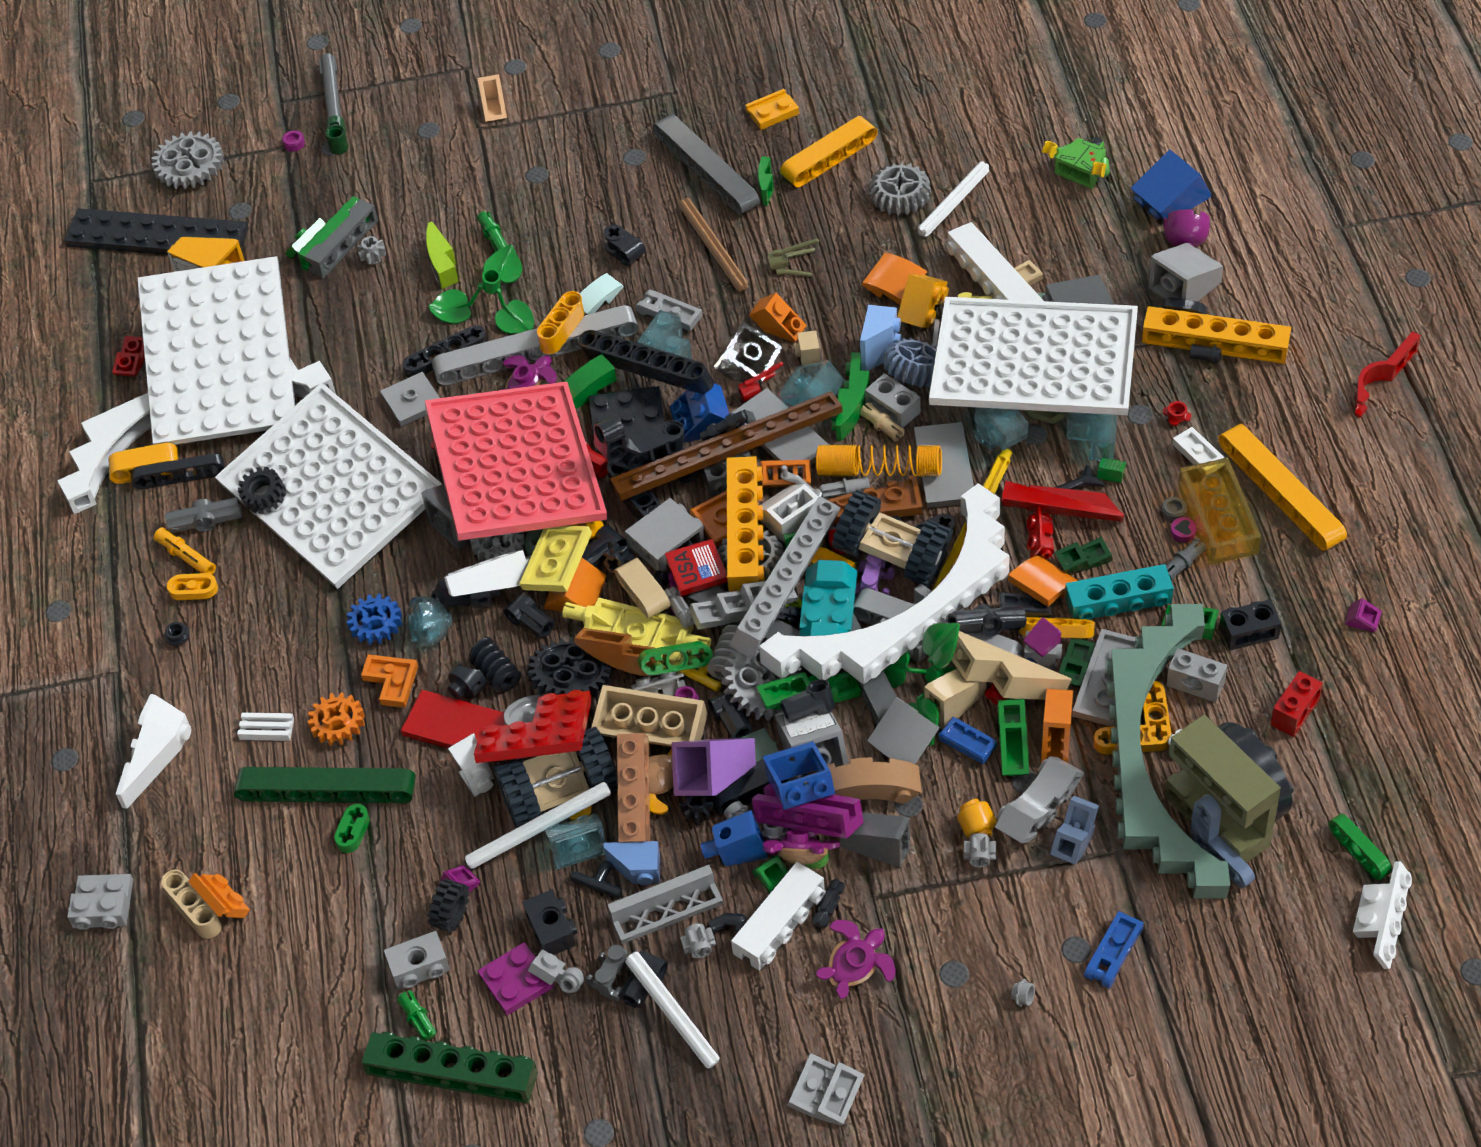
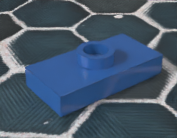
M952 717L939 734L940 741L981 764L986 762L998 746L997 740L955 717Z

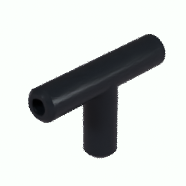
M607 860L602 862L594 878L577 871L571 874L570 879L575 883L617 899L622 894L621 888L604 882L613 867L612 863Z

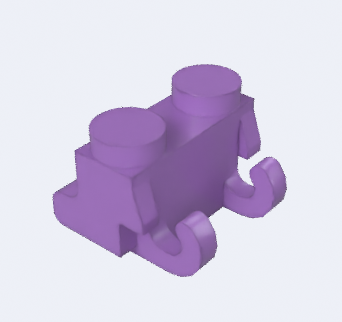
M868 554L867 561H861L858 571L864 573L861 585H856L855 598L858 597L864 588L878 591L880 580L893 579L895 570L889 568L888 573L883 572L882 568L885 569V561ZM884 588L883 593L889 595L890 590Z

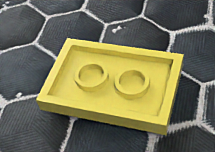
M559 526L543 529L519 583L522 589L567 592L592 534L588 526Z

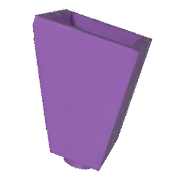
M755 738L672 742L674 796H714L723 791L756 765Z

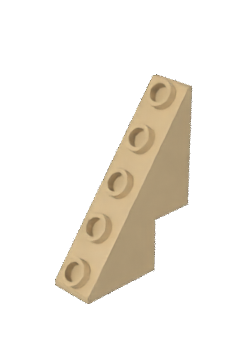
M959 631L952 662L966 681L993 682L1003 698L1046 700L1047 689H1068L1071 678Z

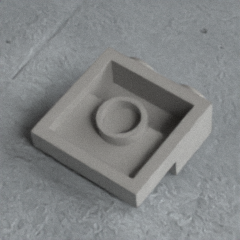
M132 875L78 876L75 894H71L67 917L72 927L86 930L90 927L113 929L118 926H126L133 885Z

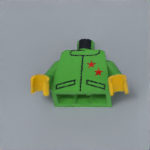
M1095 137L1091 142L1077 138L1072 143L1062 147H1058L1057 144L1051 141H1045L1041 152L1049 154L1050 158H1055V174L1093 189L1099 177H1107L1110 173L1106 149L1104 148V142L1100 138Z

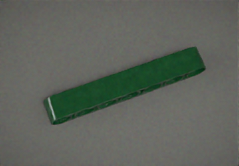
M242 767L237 773L234 796L241 801L409 803L413 800L416 774L412 770L404 768Z

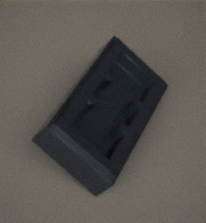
M999 592L998 608L1021 606L1025 610L1026 617L1051 618V605L1047 607L1029 594Z

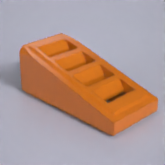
M810 460L760 462L763 474V481H760L762 488L798 485L784 479L778 480V468H781L783 465L787 466V472L788 467H792V473L798 475V466H802L803 480L811 485ZM768 469H772L773 480H768Z

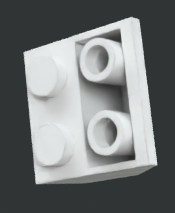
M805 484L790 485L761 504L763 505V520L760 521L784 543L783 534L798 531L818 496Z

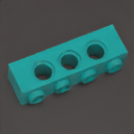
M1162 564L1066 583L1065 601L1071 619L1091 620L1129 611L1136 612L1149 607L1165 606L1172 603L1174 587L1166 565Z

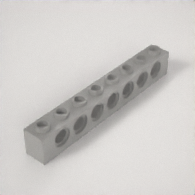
M821 496L817 498L739 624L729 647L751 659L753 658L833 526L841 507Z

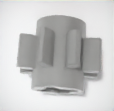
M374 236L364 238L361 245H357L360 261L365 260L368 264H377L381 262L382 256H386L383 240L378 241Z
M981 833L973 834L970 836L969 841H964V860H969L972 866L986 867L990 864V860L996 859V842L990 841L988 835Z
M703 924L690 925L684 930L685 936L680 937L684 953H691L693 958H702L712 952L711 946L716 945L712 929L710 927L705 929Z

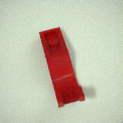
M1412 331L1387 361L1374 362L1362 369L1355 392L1356 417L1361 418L1367 411V406L1364 403L1369 399L1370 394L1366 391L1365 386L1373 381H1392L1417 353L1421 335Z

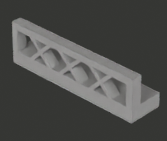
M707 865L608 904V910L621 943L624 944L723 905V899L715 885L710 865ZM709 889L714 896V899L706 902L697 900L699 893ZM678 901L689 903L686 910L681 912L672 910V907ZM653 911L664 913L661 920L656 922L646 920V918ZM628 921L638 923L635 930L624 934L620 924Z

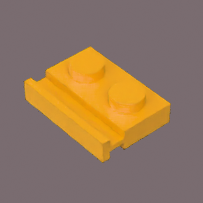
M782 89L746 104V112L750 113L753 121L762 130L798 115L799 107L790 95L786 94V90Z

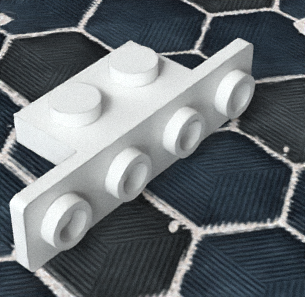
M1401 861L1394 862L1390 884L1363 886L1353 933L1357 938L1377 937L1374 956L1383 969H1390L1392 959L1395 958V945L1397 937L1401 932L1402 914L1407 906L1406 896L1408 888L1412 884L1411 874Z

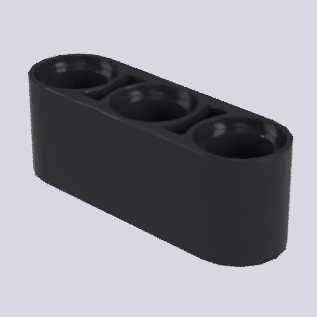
M763 759L756 762L754 767L717 795L710 796L720 814H724L726 808L736 801H740L743 805H748L752 803V798L755 795H764L763 788L770 783ZM788 779L781 781V783H786Z

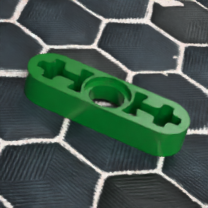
M695 641L644 650L640 653L637 663L639 668L647 675H657L704 667L709 664L710 659L713 657V652L704 642ZM699 649L705 652L704 654H701L700 659H698L696 656H693L694 654L699 653ZM674 652H680L681 660L677 664H670V655ZM650 657H652L657 662H653L649 668L645 663L649 662Z
M1341 813L1328 822L1329 829L1334 837L1373 878L1381 880L1392 873V866L1386 856L1345 814Z

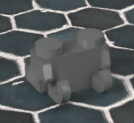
M613 945L608 949L607 957H605L606 954L604 952L599 953L598 960L602 963V966L596 971L594 980L593 976L589 974L585 982L590 987L599 990L601 996L619 1001V993L622 988L617 987L614 991L611 985L623 965L628 967L626 958L629 954L620 945Z

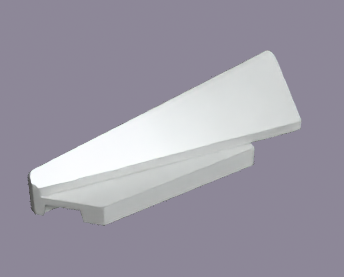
M523 550L509 552L451 572L448 576L444 577L448 592L451 596H459L520 586L519 583L531 556L525 557Z

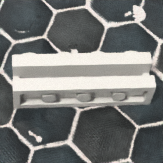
M796 862L731 940L733 954L741 960L745 956L748 957L751 966L759 971L765 964H770L776 955V950L782 943L786 944L790 940L793 930L798 923L802 924L807 919L812 906L821 902L825 895L824 878L801 863Z

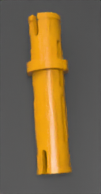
M163 527L155 532L154 540L167 548L168 553L172 556H178L200 573L213 575L216 565L185 544L184 539L175 537Z

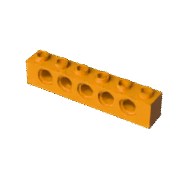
M1148 306L1143 326L1142 343L1191 350L1192 344L1208 347L1217 345V348L1222 349L1221 355L1285 364L1291 327Z
M756 456L727 458V579L729 592L740 591L742 584L764 581V566H759V560H764L763 545H759V540H764L763 525H759V520H763V505H758V501H763V488L758 486V481H763L762 466H757Z

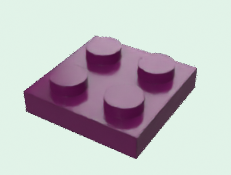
M525 942L477 970L479 977L506 1016L554 988V984L550 985L528 971L536 957Z

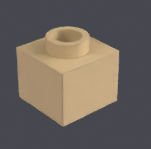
M817 332L797 333L798 343H794L795 356L800 357L801 365L820 364Z

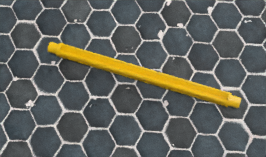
M1003 448L1001 453L997 455L983 484V487L995 494L998 484L1010 464L1012 451L1007 448ZM966 521L932 591L950 573L960 555L967 532Z

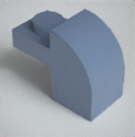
M1076 796L1070 799L1064 823L1056 832L1050 855L1072 864H1076L1080 860L1094 832V821L1099 805Z

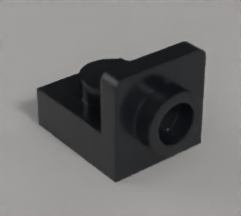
M439 580L431 594V602L435 606L438 615H444L447 606L471 605L472 603L470 594L451 596L445 580Z

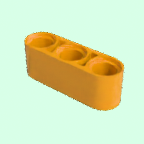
M569 291L563 294L538 327L539 346L544 354L558 352L583 319L584 308L580 293Z
M161 443L112 453L108 458L110 480L117 484L131 482V471L135 467L178 460L177 447L172 443ZM163 472V473H160V474H161V475H169V474H171V473H170V472Z

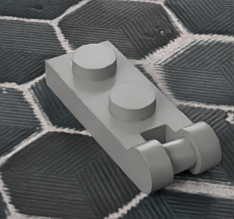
M648 290L644 294V299L640 300L635 306L636 311L641 315H651L690 332L703 316L701 309L653 290Z

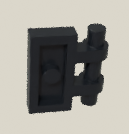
M745 409L737 413H730L721 422L708 425L707 429L700 433V437L703 441L709 440L756 421L753 412Z

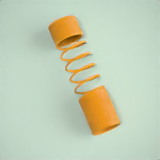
M819 445L816 451V470L819 476H857L859 467L862 475L867 476L871 464L876 476L882 473L884 465L886 473L892 476L897 464L900 475L904 477L908 471L909 463L914 476L939 477L942 471V450L940 445H918L916 451L917 474L914 473L910 445L908 446V459L904 474H902L900 469L898 445H896L895 462L891 474L887 468L885 445H883V457L879 474L876 473L874 467L872 445L870 446V460L866 474H864L861 465L860 445Z

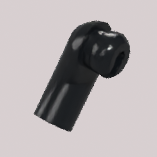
M727 912L708 921L707 925L708 928L712 929L713 934L729 926H734L735 931L738 933L747 922V917L742 913Z

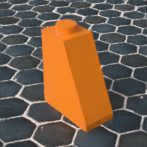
M1046 690L1041 764L1049 756L1058 757L1068 763L1073 700L1072 690Z

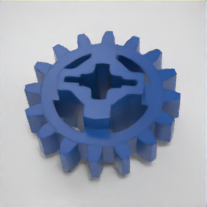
M369 594L366 601L359 598V605H351L352 612L347 613V625L352 637H358L360 643L367 639L368 645H371L373 640H377L379 644H382V638L391 640L390 634H397V626H402L401 610L396 601L391 602L390 596L382 599L381 594H378L376 598L372 599V596Z

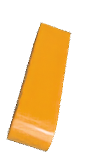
M857 116L786 160L780 168V174L796 188L802 187L875 140L878 130L862 116Z

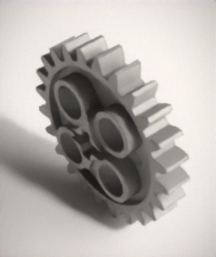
M192 131L189 132L188 136H185L182 132L179 138L173 135L172 141L165 139L166 145H158L159 151H154L155 157L151 158L156 178H159L161 183L166 182L167 187L174 184L175 189L180 185H183L184 189L190 184L193 188H195L196 183L204 185L203 180L211 181L210 175L217 176V170L222 169L221 163H224V155L219 142H216L214 137L209 138L208 134L202 137L201 132L194 136Z
M759 648L752 659L737 650H733L723 664L725 668L721 672L725 676L722 684L728 686L724 693L733 695L730 703L737 701L739 703L738 711L746 708V716L754 712L756 720H759L762 715H764L766 721H769L772 716L775 718V714L781 713L782 709H766L756 687L776 681L779 677L764 665L758 664V662L761 663ZM799 667L796 672L790 673L786 677L798 674L801 670V667Z

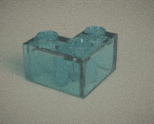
M659 310L637 343L692 359L690 340L682 338L681 317Z
M975 407L974 435L977 441L983 443L988 450L998 445L1002 450H1005L1028 438V421L1017 409Z
M1068 412L1066 439L1090 441L1089 460L1101 461L1102 458L1114 460L1117 415Z

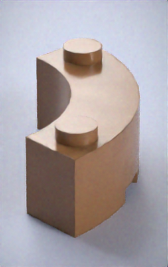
M872 757L850 759L851 764L835 767L834 763L827 765L831 771L835 789L834 795L860 800H890L905 804L922 793L919 766L907 761L889 758L888 762H873ZM812 771L811 773L807 774L806 776L811 775V774H815L816 772H815V771Z

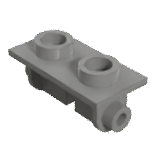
M675 671L660 674L661 676L653 679L650 676L635 680L636 684L630 685L632 690L657 694L658 690L662 689L664 695L674 696L678 688L686 685L684 680L679 681L678 679L684 676L683 673Z

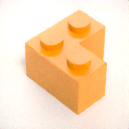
M909 274L897 318H901V322L918 327H929L930 324H933L936 317L935 305L942 304V301H945V297L948 296V282L923 274Z

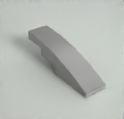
M766 581L742 584L740 591L719 593L714 601L692 603L689 612L697 629L716 627L743 620ZM793 590L785 605L797 601L798 597L795 590Z

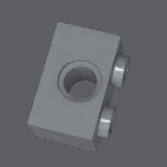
M1177 648L1168 668L1166 686L1217 702L1225 684L1227 665Z
M436 931L384 950L398 990L414 987L421 981L429 978H438L445 972L450 971ZM416 961H422L420 964L413 965Z

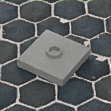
M423 372L380 391L382 398L401 427L427 415L425 400L440 398Z

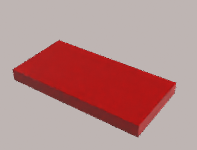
M422 690L401 729L402 736L449 748L473 733L478 740L480 729L488 725H505L504 712Z

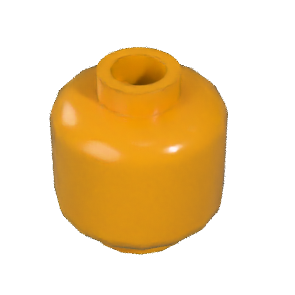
M973 799L960 806L957 820L967 838L978 833L986 834L989 837L993 835L992 829L996 826L997 820L987 802Z

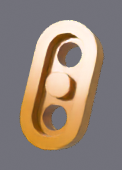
M208 573L180 574L173 576L168 581L167 589L170 596L175 600L208 599L217 593L218 584L215 577Z

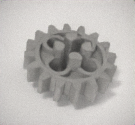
M523 532L496 535L494 539L492 536L470 539L473 554L477 555L479 561L484 559L486 561L509 552L523 550L522 545L525 544Z

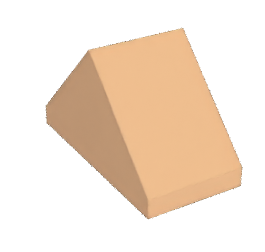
M499 74L478 78L485 122L507 118Z

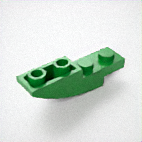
M851 352V362H846V376H849V380H845L844 389L839 388L837 398L842 405L843 413L838 414L837 417H832V431H836L837 441H842L852 431L861 417V408L866 406L865 389L870 386L869 371H861V352Z

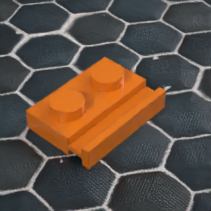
M194 873L188 881L218 917L224 914L226 917L245 918L250 911L243 902V897L234 892L228 885L227 879L219 874H202L199 877Z

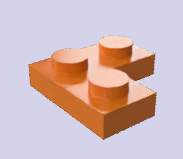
M368 654L361 677L363 681L384 683L379 698L381 705L406 708L418 669L417 660Z

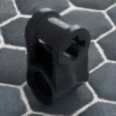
M610 225L605 228L606 251L620 260L625 266L631 265L646 253V247L643 242L621 226Z

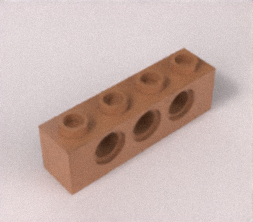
M644 733L617 734L619 842L650 841L649 736Z

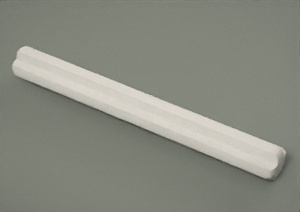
M983 161L979 162L919 225L918 234L928 237L989 172V165Z
M639 952L630 954L626 958V964L704 1066L708 1069L715 1066L719 1062L717 1053Z

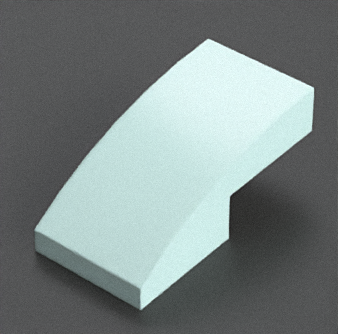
M607 273L593 281L580 293L584 313L586 315L595 313L604 301L610 304L624 286Z

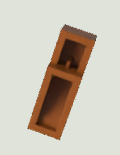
M583 628L574 638L575 644L598 660L631 674L648 676L639 668L637 660L641 652L655 647L632 644V635ZM650 657L649 662L645 664L650 668L651 664L656 662V660Z

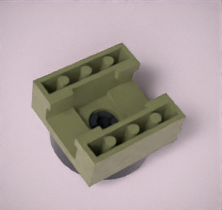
M1205 714L1171 737L1169 756L1183 770L1178 774L1174 773L1166 779L1164 796L1192 823L1194 803L1206 794L1211 795L1221 808L1218 836L1247 863L1271 846L1274 823L1291 810L1294 789L1276 760L1277 754L1274 749L1268 745L1265 746L1253 729L1250 727L1244 728L1233 722H1225L1217 727Z

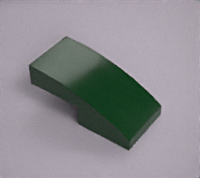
M1102 536L1082 546L1075 542L1054 552L1065 573L1080 572L1113 561V556Z
M1077 638L1070 639L1066 655L1063 657L1059 670L1060 674L1071 678L1069 685L1081 688L1096 643Z

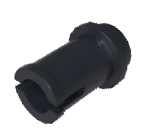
M1192 344L1190 359L1211 361V364L1219 363L1222 349L1217 348V345L1208 347Z

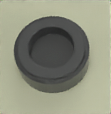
M1179 497L1165 499L1162 503V516L1171 522L1177 518L1185 517L1187 513L1186 502Z

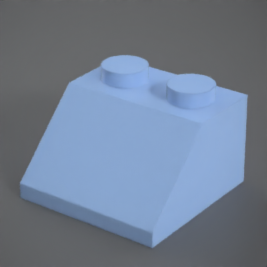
M868 305L860 339L861 371H869L882 364L884 353L889 343L901 339V334H897L900 331L901 318H897V308Z

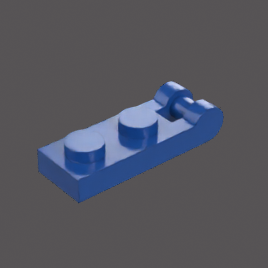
M1118 911L1090 960L1084 977L1091 981L1096 979L1102 982V986L1110 989L1140 935L1144 922ZM1101 963L1109 967L1107 972L1099 969Z

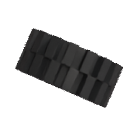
M256 467L257 472L251 469L249 470V476L246 474L242 476L244 481H239L238 493L248 510L255 514L257 511L259 514H264V510L270 513L272 512L271 507H274L275 510L279 507L277 502L283 503L282 496H286V488L275 470H270L268 467H264L262 470L261 467ZM270 485L264 494L254 496L255 491L259 487Z
M444 879L439 883V887L437 886L435 889L436 894L432 896L433 902L429 906L431 909L428 912L430 926L448 932L456 931V927L460 926V920H463V914L467 910L466 904L469 903V898L467 897L470 895L467 885L449 879Z

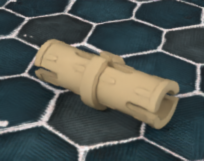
M866 403L868 408L865 406L861 408L860 415L874 424V428L877 431H883L895 442L903 437L905 430L893 422L890 415L880 412L871 403Z

